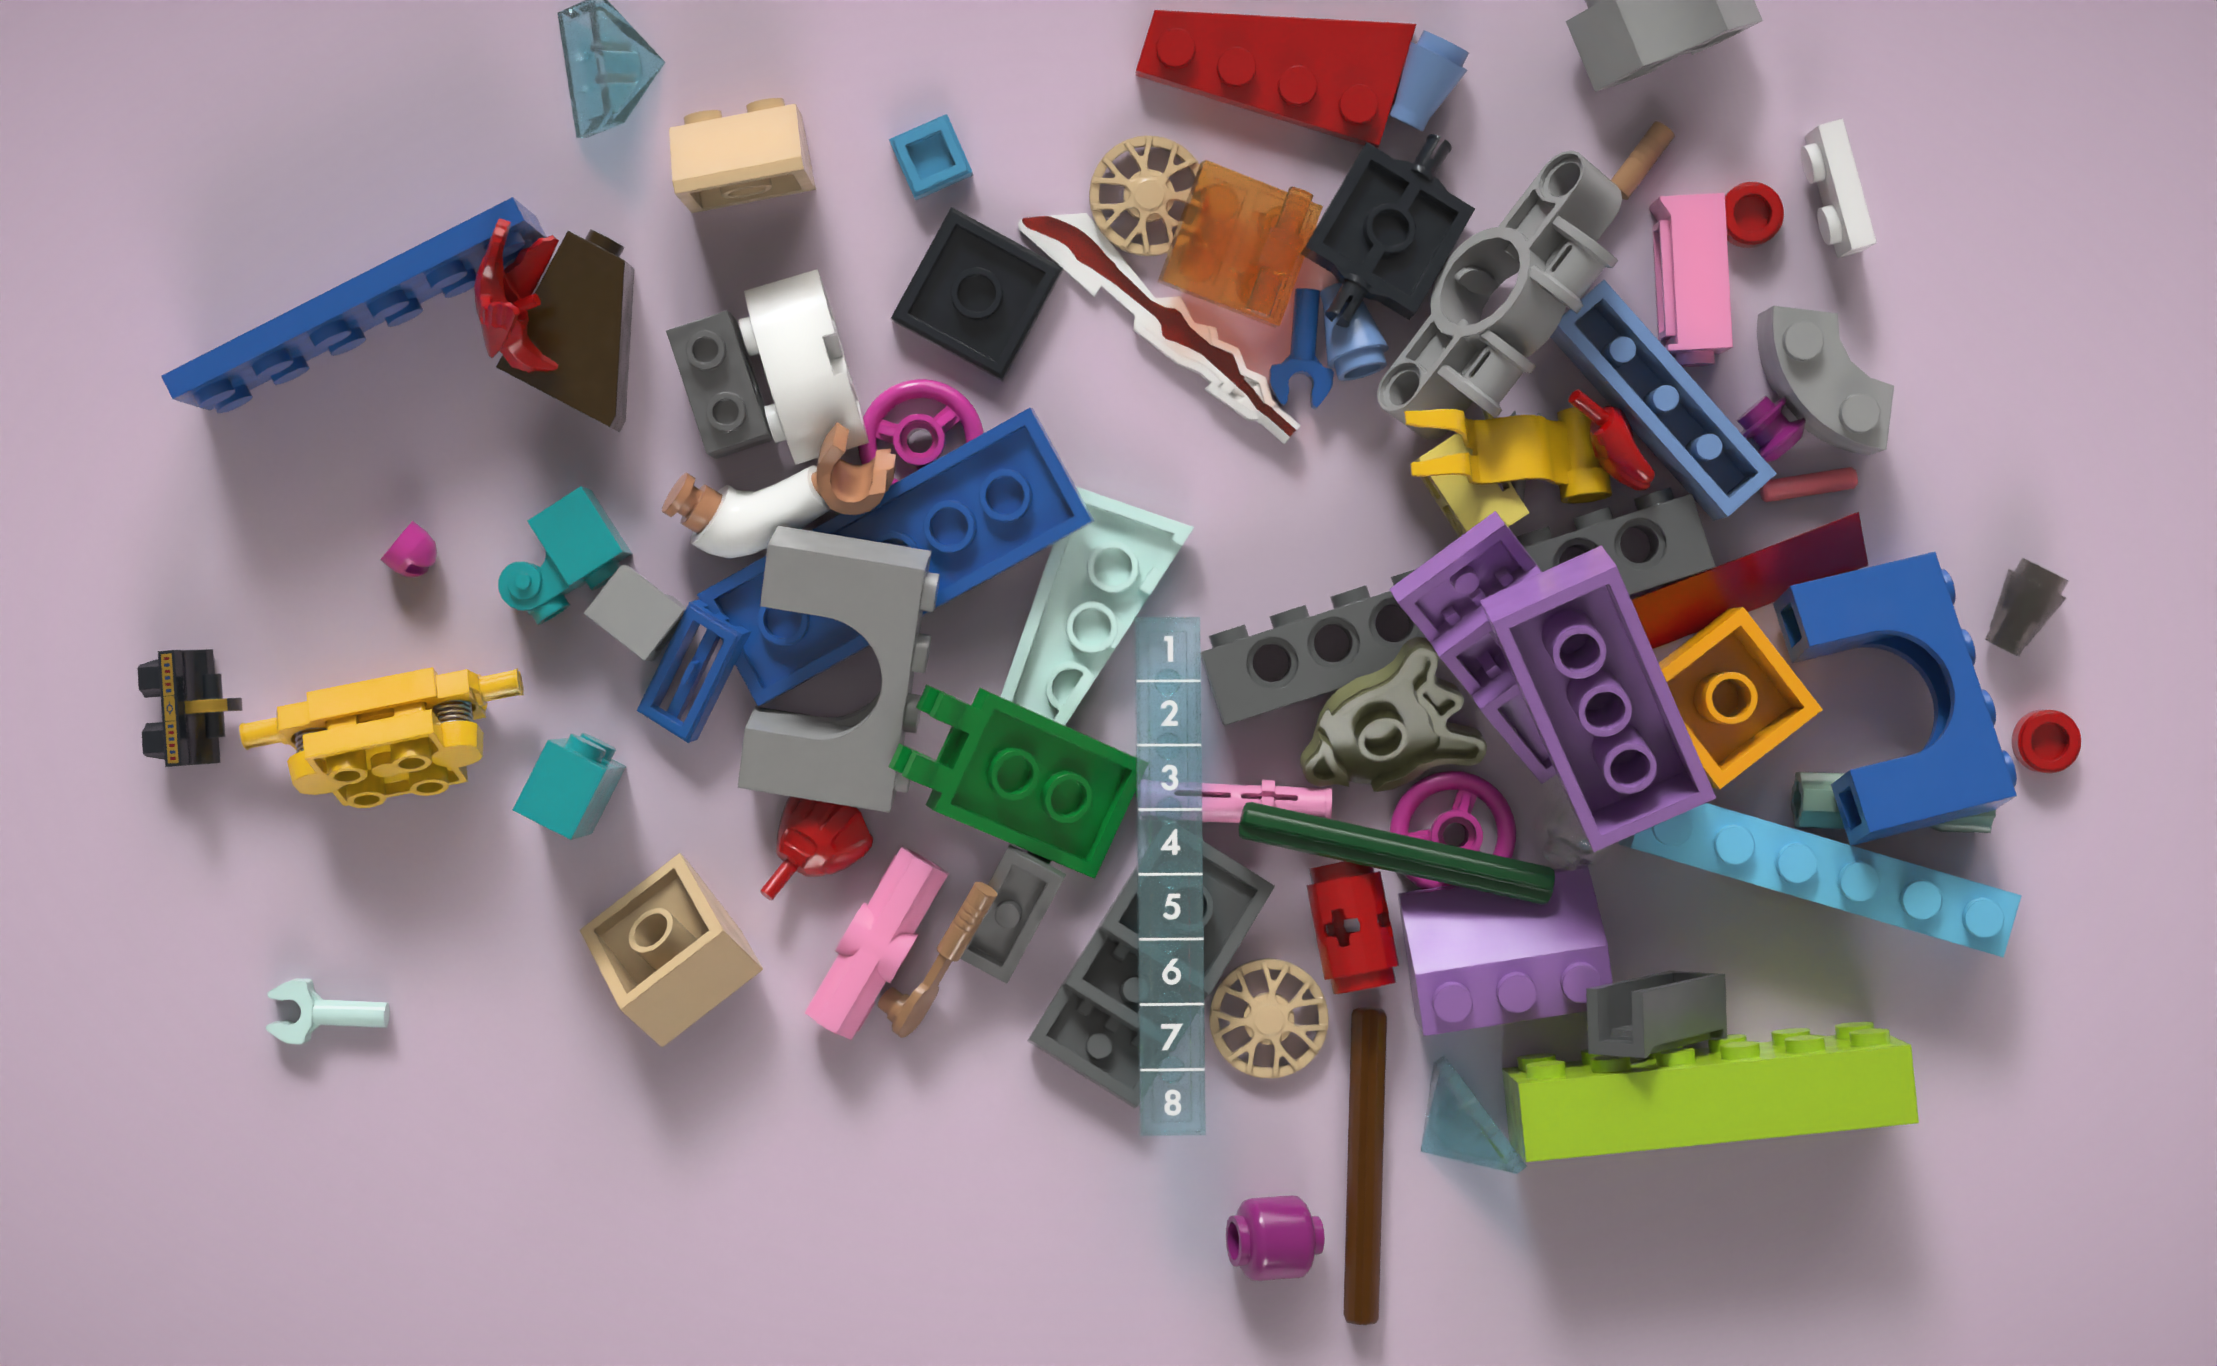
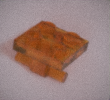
M1204 160L1200 162L1158 283L1271 327H1279L1305 258L1300 253L1317 225L1323 206L1311 202L1313 194L1303 189L1289 187L1288 192L1216 163Z

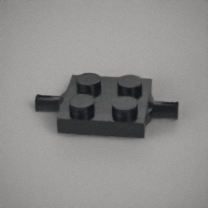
M1429 134L1413 163L1394 159L1366 142L1301 251V255L1331 272L1342 283L1330 307L1325 311V316L1332 322L1338 316L1345 302H1347V306L1336 325L1345 328L1349 327L1364 298L1376 300L1410 320L1417 312L1475 211L1474 207L1449 193L1439 179L1435 177L1447 154L1452 150L1451 144L1445 139L1438 147L1433 158H1430L1441 136Z

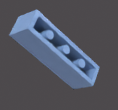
M1605 280L1601 281L1581 299L1584 306L1578 314L1569 309L1562 316L1560 323L1550 338L1612 407H1618L1625 413L1631 429L1686 491L1693 495L1694 500L1710 518L1715 521L1729 517L1777 473Z

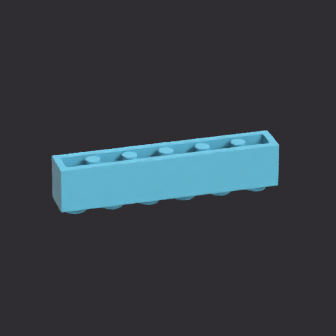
M1708 803L1619 841V845L2003 958L2022 896Z

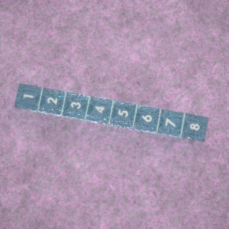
M1136 617L1135 722L1139 1135H1206L1200 617Z

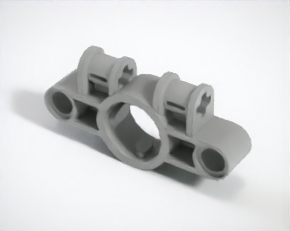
M1571 150L1553 157L1543 167L1498 227L1489 228L1473 235L1464 241L1446 260L1432 289L1431 315L1380 382L1377 397L1381 408L1404 425H1406L1404 411L1458 409L1465 413L1472 402H1475L1493 417L1497 418L1502 412L1499 405L1520 376L1523 373L1531 374L1536 368V365L1529 361L1527 357L1536 352L1550 338L1560 323L1566 306L1578 314L1584 306L1581 298L1605 267L1613 268L1618 262L1617 258L1597 243V240L1620 210L1622 194L1619 187L1579 152ZM1518 273L1516 284L1507 300L1491 316L1480 321L1483 308L1491 294L1507 278ZM1406 425L1427 440L1438 439L1450 431L1440 428Z

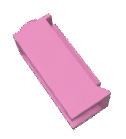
M1725 193L1660 196L1649 206L1651 213L1658 221L1652 226L1658 340H1666L1665 348L1673 357L1676 356V361L1682 367L1714 365V354H1722L1733 348Z

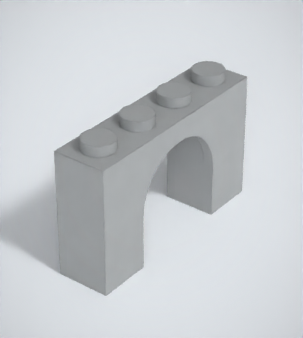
M777 526L767 546L760 606L827 617L849 625L860 633L874 650L880 664L882 685L878 695L869 704L854 713L840 717H818L755 706L744 731L737 788L888 813L891 811L897 791L908 793L911 780L903 777L902 773L888 766L899 743L904 745L906 732L917 733L921 711L916 706L921 695L911 694L914 672L925 673L931 644V635L920 633L923 611L934 613L940 581V574L929 572L932 551Z

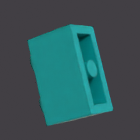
M581 733L580 736L570 734L569 738L548 740L512 810L570 840L590 835L601 818L626 766L612 759L616 751L614 747L588 734Z

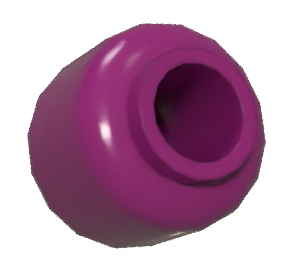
M1298 1196L1262 1197L1244 1200L1238 1208L1236 1215L1230 1216L1227 1220L1226 1248L1229 1260L1234 1267L1240 1266L1242 1272L1251 1281L1304 1277L1312 1267L1314 1256L1321 1254L1324 1249L1325 1236L1322 1221L1319 1216H1311L1307 1204Z

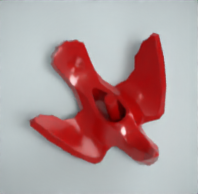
M499 218L492 233L487 252L479 266L474 284L476 311L488 355L494 358L500 351L511 367L526 372L557 370L558 364L543 355L528 337L527 324L529 318L527 310L541 304L539 296L536 293H532L544 273L559 240L554 235L537 239L530 247L522 249L515 261L504 269L503 251L511 222Z

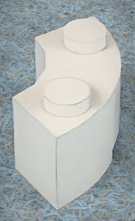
M818 269L745 290L744 293L750 316L739 319V325L749 356L757 354L761 356L774 404L764 406L774 442L778 443L787 440L795 465L819 458L821 445L826 435L837 422L849 429L846 450L869 443L860 403L846 362L835 318Z

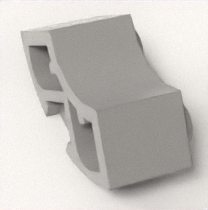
M1585 0L1588 9L1567 20L1566 24L1595 92L1656 71L1659 66L1680 55L1688 53L1694 55L1763 20L1754 0Z
M1772 306L1758 314V350L1767 381L1772 391L1776 390L1780 398L1784 396L1787 398L1785 405L1797 419L1804 418L1806 420L1804 429L1820 440L1852 453L1871 455L1886 450L1894 385L1870 378L1850 360L1840 340L1838 313Z

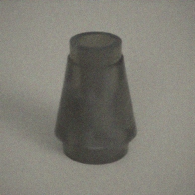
M2022 557L2015 571L2008 568L1989 626L1990 630L1985 640L2020 657L2025 646L2029 645L2067 599L2061 594L2069 580Z

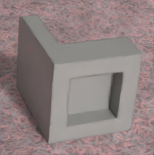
M622 565L589 605L584 614L644 661H654L673 637L687 607L673 596L664 594L631 567Z

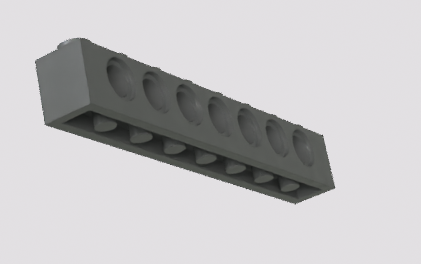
M1671 487L1635 498L1634 502L1637 511L1613 518L1610 507L1573 518L1577 531L1553 538L1548 526L1516 537L1542 572L1559 565L1560 557L1568 547H1576L1586 553L1602 545L1616 564L1629 595L1716 567L1693 495L1688 494L1674 499ZM1630 527L1643 531L1650 542L1649 554L1641 563L1629 561L1621 551V537ZM1414 570L1391 577L1393 586ZM1367 585L1331 596L1334 609L1311 617L1306 605L1269 616L1273 629L1252 636L1248 635L1245 624L1210 635L1209 639L1212 649L1200 652V656L1222 724L1228 725L1339 689L1358 677L1371 674L1387 666L1395 659L1403 644L1409 639L1426 637L1407 615L1409 629L1405 637L1398 642L1384 640L1376 630L1375 621L1377 614L1387 605L1399 608L1401 606L1397 603L1391 591L1370 597ZM1325 625L1340 627L1348 637V651L1339 661H1325L1315 650V636ZM1266 644L1279 646L1288 657L1289 665L1287 672L1281 679L1274 682L1261 679L1253 668L1255 653Z

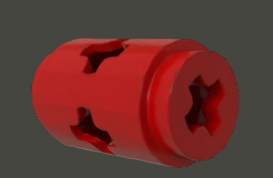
M1345 861L1309 868L1312 884L1306 885L1324 980L1331 979L1333 994L1354 992L1396 983L1393 967L1399 966L1381 871L1375 872L1373 867ZM1357 918L1360 923V931L1347 932L1344 927V920Z

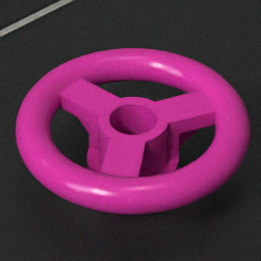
M908 380L882 392L868 407L863 419L869 443L858 446L861 464L869 463L874 459L877 451V439L894 444L897 454L905 462L916 466L917 470L941 456L945 448V434L959 421L964 429L966 443L982 435L984 431L975 408L959 391L947 384L934 380ZM926 398L946 405L934 418L925 414H912L902 419L899 424L883 420L895 406L910 399ZM919 430L927 431L932 436L931 447L923 453L913 452L909 447L911 435ZM894 478L892 484L898 482V480Z
M1444 771L1419 780L1400 798L1390 823V832L1442 844H1446L1443 838L1445 828L1452 823H1459L1465 830V838L1456 847L1481 852L1479 849L1483 842L1482 827L1478 820L1471 815L1476 798L1478 797L1490 809L1496 822L1497 842L1493 855L1512 858L1516 844L1515 820L1507 800L1491 783L1467 772ZM1457 790L1451 810L1440 814L1434 820L1430 829L1409 832L1411 818L1415 810L1425 799L1441 791ZM1405 875L1414 885L1422 890L1451 885Z

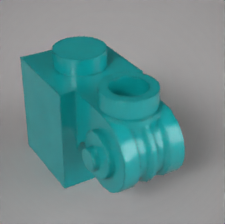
M580 486L527 520L546 550L545 561L541 567L528 562L509 564L501 572L498 579V590L501 598L510 607L527 611L537 625H541L556 617L570 606L565 595L571 591L582 587L586 583L591 591L607 584L621 566L619 562L630 556L632 552L593 491Z

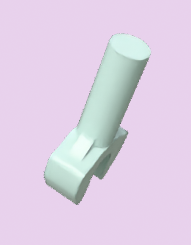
M296 978L279 985L267 993L270 999L281 1001L294 1000L301 1008V1015L297 1022L289 1020L275 1021L266 1026V1030L288 1044L300 1045L308 1042L311 1039L312 1032L320 1025L387 1028L389 1023V1003L323 1000L316 993L312 979Z

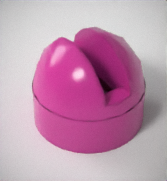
M412 521L380 560L393 571L405 577H419L427 573L429 566L435 563L437 548L435 541L428 532Z

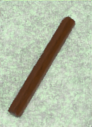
M1367 1007L1354 1009L1351 1014L1343 1315L1347 1323L1355 1325L1377 1323L1379 1319L1387 1015L1382 1009Z

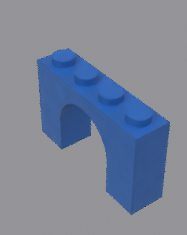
M1936 552L1792 585L1773 603L1792 663L1856 648H1877L1891 652L1912 665L1924 679L1932 697L1934 707L1933 728L1928 742L1920 752L1851 769L1831 784L1850 846L1993 811L2017 796L2014 788L2017 782L2015 765L2011 756L2001 749L1994 728L1996 723L1995 706L1990 694L1986 690L1981 689L1973 666L1976 661L1975 646L1970 634L1960 627L1953 606L1956 599L1954 583L1950 574L1945 569H1941Z

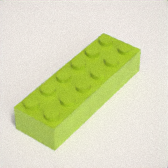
M1849 1022L1835 1025V1035H1811L1808 1028H1789L1772 1031V1041L1755 1042L1747 1041L1746 1035L1729 1034L1724 1039H1709L1708 1048L1694 1049L1681 1046L1649 1054L1647 1058L1588 1054V1049L1581 1050V1060L1568 1062L1556 1061V1054L1553 1053L1522 1055L1517 1057L1518 1067L1502 1068L1509 1144L1525 1162L1917 1124L1919 1123L1911 1044L1891 1036L1889 1029H1874L1873 1022Z

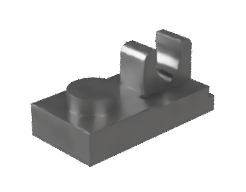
M1009 844L988 883L997 892V897L960 959L1007 984L1066 874L1050 866L1051 860L1030 851L1025 853Z

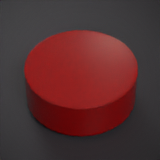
M1745 182L1735 186L1725 194L1728 242L1741 248H1754L1763 245L1778 233L1784 219V207L1779 195L1771 187L1760 182Z
M2035 710L2026 714L2018 721L2012 733L2011 741L2015 757L2024 767L2034 772L2057 773L2063 771L2073 764L2081 749V734L2078 726L2068 715L2056 710Z

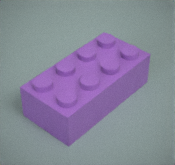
M1602 545L1480 600L1578 823L1594 852L1716 799L1620 572Z

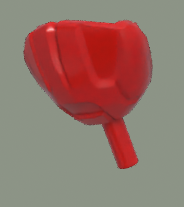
M1581 390L1573 391L1569 396L1568 402L1592 420L1590 440L1595 457L1601 467L1616 481L1634 490L1644 491L1648 489L1654 479V471L1637 448L1625 413L1618 407L1605 406L1602 408Z
M789 796L782 812L776 841V853L783 862L762 887L760 893L772 901L796 871L806 877H819L826 874L833 875L845 870L864 857L872 847L873 836L870 834L860 810L852 806Z

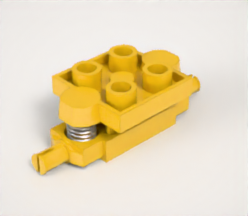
M431 667L306 692L307 701L277 707L275 718L241 723L239 726L240 738L246 750L281 742L284 745H291L296 750V754L290 756L287 763L293 786L302 794L319 795L333 793L343 806L350 805L356 808H370L383 804L386 798L409 793L421 796L436 795L446 791L449 785L468 782L467 765L474 764L483 757L484 733L473 720L486 718L487 701L518 695L523 696V680L518 668L512 671L481 676L468 669L438 675L435 669Z

